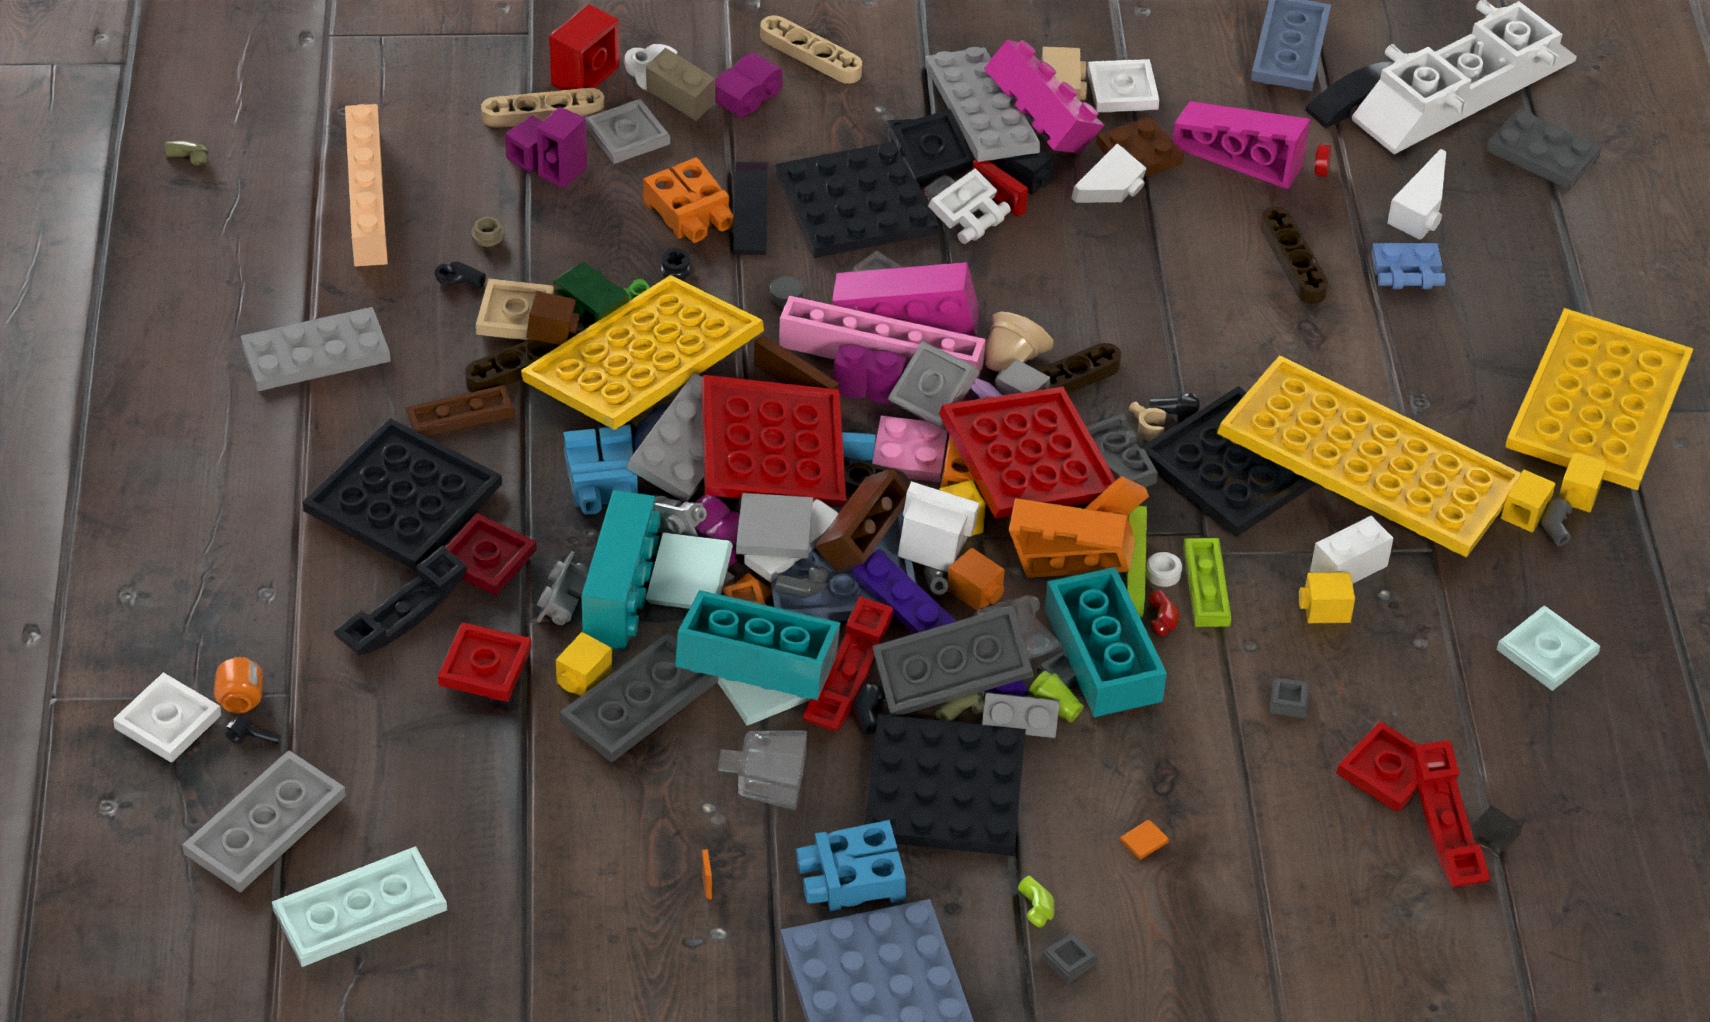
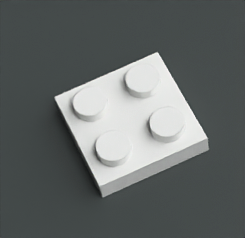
M1150 59L1088 62L1087 73L1097 112L1158 110L1159 96Z
M163 672L113 719L116 730L172 763L221 716L220 705Z

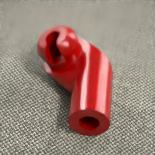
M1157 590L1148 598V602L1158 615L1156 619L1151 621V627L1160 637H1163L1169 630L1173 631L1177 627L1180 615L1176 606L1162 590Z

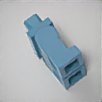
M630 425L620 426L616 430L610 427L599 428L601 461H599L595 429L563 432L564 457L574 495L575 507L580 506L585 515L597 514L602 510L601 504L609 503L613 490L638 493L637 474L626 468L629 459L633 455Z
M890 820L838 830L828 835L826 832L815 833L814 845L796 849V862L800 874L814 871L820 872L819 876L803 878V888L807 904L827 901L829 911L840 910L841 905L846 907L856 906L864 901L889 898L890 903L906 901V877L899 852L897 851Z

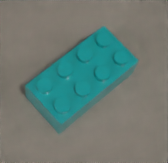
M617 490L612 491L583 589V633L614 649L626 650L630 636L635 637L639 624V615H636L637 609H644L646 601V588H644L645 582L650 583L654 569V562H651L652 556L657 557L661 542V536L656 535L660 527L661 512L655 511V496Z
M1116 567L1048 581L1045 612L1062 649L1065 650L1070 667L1075 672L1076 680L1093 717L1163 702L1167 673Z
M699 590L678 630L675 667L687 669L695 673L725 678L729 681L755 685L767 690H776L796 695L800 698L818 700L837 656L840 623Z

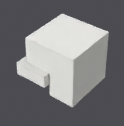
M911 481L906 494L903 512L905 517L898 557L948 572L949 566L959 558L967 537H971L979 503Z

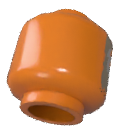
M235 657L224 661L218 666L215 673L213 692L215 700L231 713H245L253 709L260 703L263 695V670L257 663L246 657Z

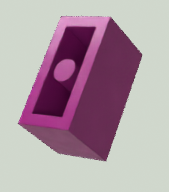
M559 106L537 127L538 174L540 177L566 188L587 168L586 118Z

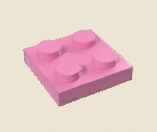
M881 416L872 464L899 470L907 475L908 479L940 483L948 430H944L928 421Z

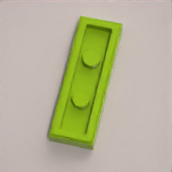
M1184 538L1183 551L1194 627H1230L1231 612L1219 538Z

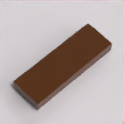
M761 335L754 340V365L783 384L839 390V383L766 336Z
M505 385L405 407V414L410 428L426 437L515 417L514 406Z

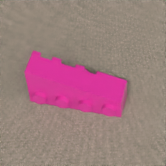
M1006 40L984 67V70L1006 95L1010 97L1016 96L1015 106L1021 113L1035 119L1032 126L1038 133H1044L1050 137L1047 143L1053 150L1081 154L1104 126L1097 118L1098 112L1091 105L1085 102L1082 103L1076 97L1077 91L1071 85L1064 81L1061 83L1054 76L1056 70L1047 62H1040L1034 56L1036 51L1031 45L1023 40L1020 42Z
M1190 101L1174 123L1172 141L1181 151L1288 189L1303 167L1311 119Z
M967 262L837 273L832 300L834 306L977 337L980 310Z

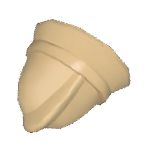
M1010 312L994 313L993 325L990 327V334L985 340V364L991 371L1000 372L1003 368L1007 369L1016 359L1024 363L1028 359L1032 360L1040 353L1052 350L1053 339L1041 326L1026 317Z

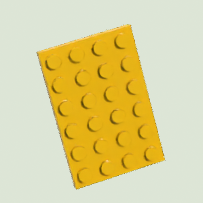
M669 275L521 370L522 377L525 383L616 430L687 383L693 373L700 375L703 371L764 331L763 320Z
M1564 308L1507 437L1505 448L1567 468L1574 451L1607 461L1603 476L1604 480L1638 491L1691 359L1693 348Z

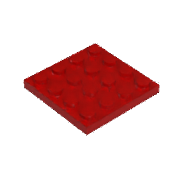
M710 375L703 376L701 396L705 495L742 499V493L813 497V502L819 499L829 507H844L846 503L840 392L838 389Z
M1064 387L943 404L940 409L939 416L995 519L1012 516L1015 498L1062 506L1092 503L1116 481Z

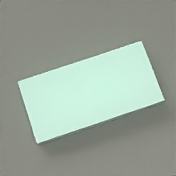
M415 846L272 901V909L301 966L304 967L447 910V902Z

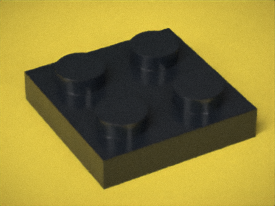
M951 109L891 127V135L900 155L918 183L973 167L975 159Z

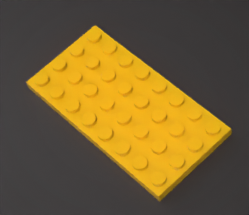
M1280 355L1220 423L1217 433L1233 443L1239 444L1261 455L1263 458L1269 459L1328 490H1332L1356 504L1364 506L1384 516L1386 519L1394 521L1466 558L1503 509L1506 495L1521 474L1488 456Z

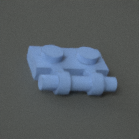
M1373 243L1371 254L1375 275H1378V286H1391V289H1402L1403 286H1420V289H1432V286H1445L1446 279L1445 273H1441L1442 262L1438 243Z

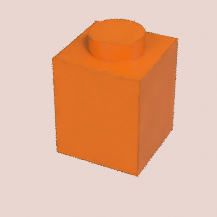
M971 548L949 566L947 591L980 613L990 603H996L1003 595L1005 569L974 548Z

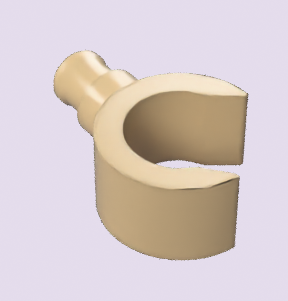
M1138 402L1131 403L1129 410L1139 420L1138 434L1144 440L1152 441L1164 433V427L1148 424L1164 425L1165 411L1158 408L1146 409L1144 406H1140Z

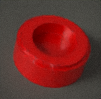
M1319 144L1317 146L1314 174L1316 176L1328 177L1331 145Z

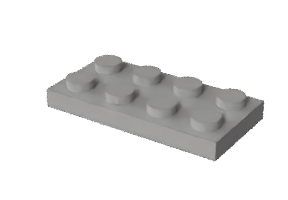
M373 307L241 336L242 348L257 391L391 362L390 351Z
M693 373L629 459L626 467L628 470L683 502L690 500L704 480L701 396L703 377L696 373Z
M288 750L182 845L184 854L241 893L346 797L345 787Z

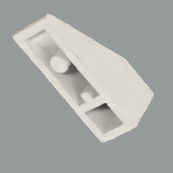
M1440 149L1392 199L1387 224L1419 240L1430 230L1434 231L1442 218L1439 210L1442 200L1446 151Z

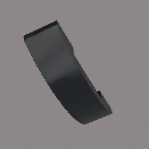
M1387 61L1371 64L1342 77L1317 95L1306 106L1305 111L1324 128L1349 118L1351 108L1361 104L1378 83L1382 69L1395 62Z
M736 162L733 254L766 255L768 162Z
M442 546L416 567L418 576L370 614L367 615L364 611L360 610L334 630V635L358 655L366 654L388 645L418 625L446 599L467 572V565Z

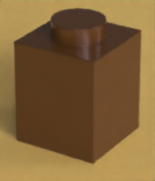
M536 291L529 314L526 338L562 345L568 341L570 333L576 334L580 314L574 313L576 299Z

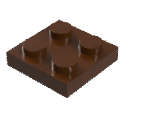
M1152 116L1097 134L1096 144L1105 155L1118 143L1146 167L1144 177L1183 164L1184 154Z

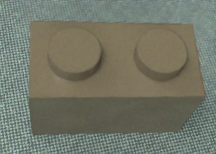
M666 47L646 66L647 91L691 119L697 121L716 102L715 78Z

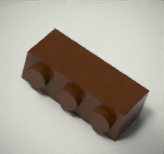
M893 468L865 477L816 543L815 547L836 572L865 563L904 509L909 487Z

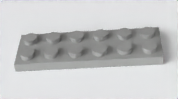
M970 47L956 52L942 51L936 55L925 56V67L948 109H951L965 140L978 162L1040 153V141L1024 113H1021L1015 106V98L1006 95L984 70V67L991 60L985 47Z

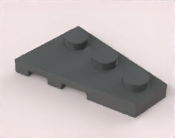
M1124 413L1086 427L1116 480L1123 476L1145 488L1157 483V471L1146 451L1138 446L1137 436L1133 430H1129Z

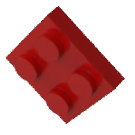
M462 622L437 676L438 686L509 702L532 649L531 638Z
M1380 721L1338 764L1336 774L1394 811L1399 812L1419 791L1413 756V747L1418 744Z

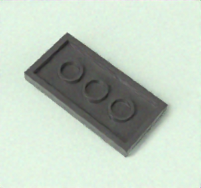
M1014 605L872 646L889 711L894 716L904 715L1034 677Z
M666 633L560 712V722L612 763L718 683V677L675 667L677 640Z

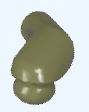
M190 140L165 142L166 158L190 156L191 163L197 166L204 165L208 161L207 154L209 151L207 146L202 143Z
M982 691L945 702L935 712L937 720L953 721L968 707H971L975 714L983 713L986 692Z

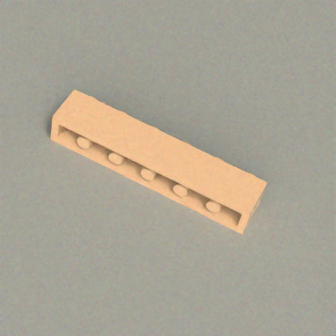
M377 104L345 106L354 266L386 265L388 260Z

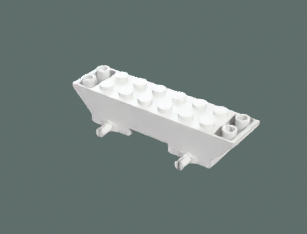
M1480 0L1476 10L1484 14L1486 18L1474 23L1472 34L1436 52L1430 47H1426L1415 53L1404 54L1394 44L1389 45L1385 50V55L1395 63L1382 69L1380 80L1354 112L1352 121L1390 152L1396 154L1575 62L1577 56L1560 44L1562 33L1520 1L1508 7L1495 8L1487 0Z

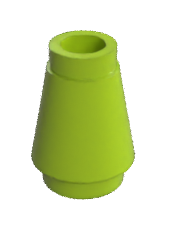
M1048 671L1042 672L1028 690V694L1032 697L1060 700L1058 716L1070 723L1078 717L1084 708V705L1079 702L1056 673L1051 675Z

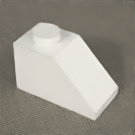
M1117 143L1074 186L1071 199L1076 203L1122 202L1128 195L1135 196L1144 186L1143 177L1146 167Z

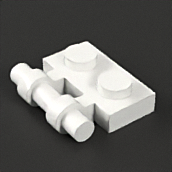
M976 168L932 198L928 205L950 229L958 223L964 227L957 235L959 241L963 244L982 237L987 228L1000 224L1004 220V216L1011 211L1008 203L1001 202L997 205L992 200L997 190ZM977 209H980L984 214L979 219L972 214Z

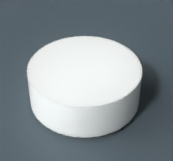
M1158 552L1149 557L1146 565V577L1151 583L1161 587H1169L1175 585L1180 580L1182 563L1177 556L1168 552Z

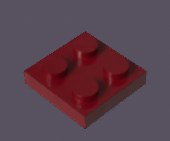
M478 513L445 547L467 565L468 570L462 580L495 596L499 594L537 551L535 540Z

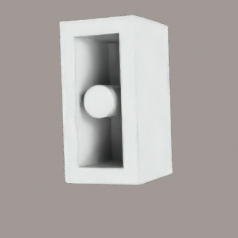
M1369 516L1315 543L1310 572H1350L1353 584L1388 566L1393 537L1372 516Z

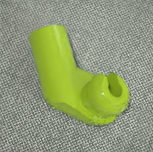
M1025 877L1020 882L1018 891L1031 901L1034 906L1027 912V919L1038 928H1042L1048 919L1052 920L1054 917L1055 900L1050 892L1033 877Z

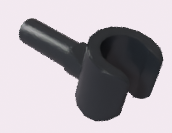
M242 714L235 716L226 726L229 729L226 732V737L238 744L247 735L275 744H279L281 735L253 726L252 721Z

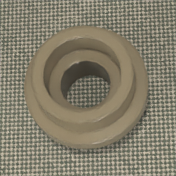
M482 217L475 222L471 230V236L476 244L490 247L499 244L503 240L504 228L496 218Z

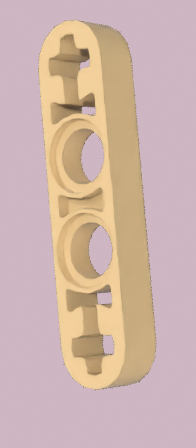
M772 15L767 16L761 21L760 38L766 44L839 82L855 83L862 77V60L857 55L783 17ZM794 41H803V42H805L806 44H803V45H795V44H792V42H794ZM818 54H828V55H830V57L821 58V57H818V56H816V55H818Z
M581 88L491 97L484 100L481 104V116L483 123L492 128L517 126L531 115L544 121L557 109L551 107L552 105L564 104L566 105L564 109L586 118L604 111V95L595 88ZM524 107L534 108L533 111L529 112L521 111L520 109Z

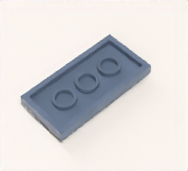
M1269 0L1252 69L1251 81L1312 91L1331 4L1308 0Z

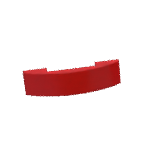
M859 596L846 624V635L838 649L835 662L818 700H810L802 717L803 721L834 732L839 731L852 711V704L860 688L866 684L876 661L872 646L883 643L893 614V607Z
M1445 740L1414 745V765L1423 813L1436 855L1452 888L1489 882L1490 876L1481 845H1475L1457 784L1460 772L1451 741Z

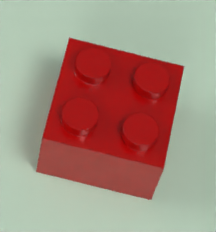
M588 4L580 12L574 14L559 29L554 30L549 36L551 85L561 90L595 88L620 67L619 19Z

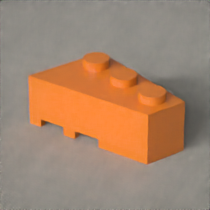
M1015 498L1009 532L1027 578L1080 575L1116 567L1118 572L1130 571L1136 539L1127 515Z

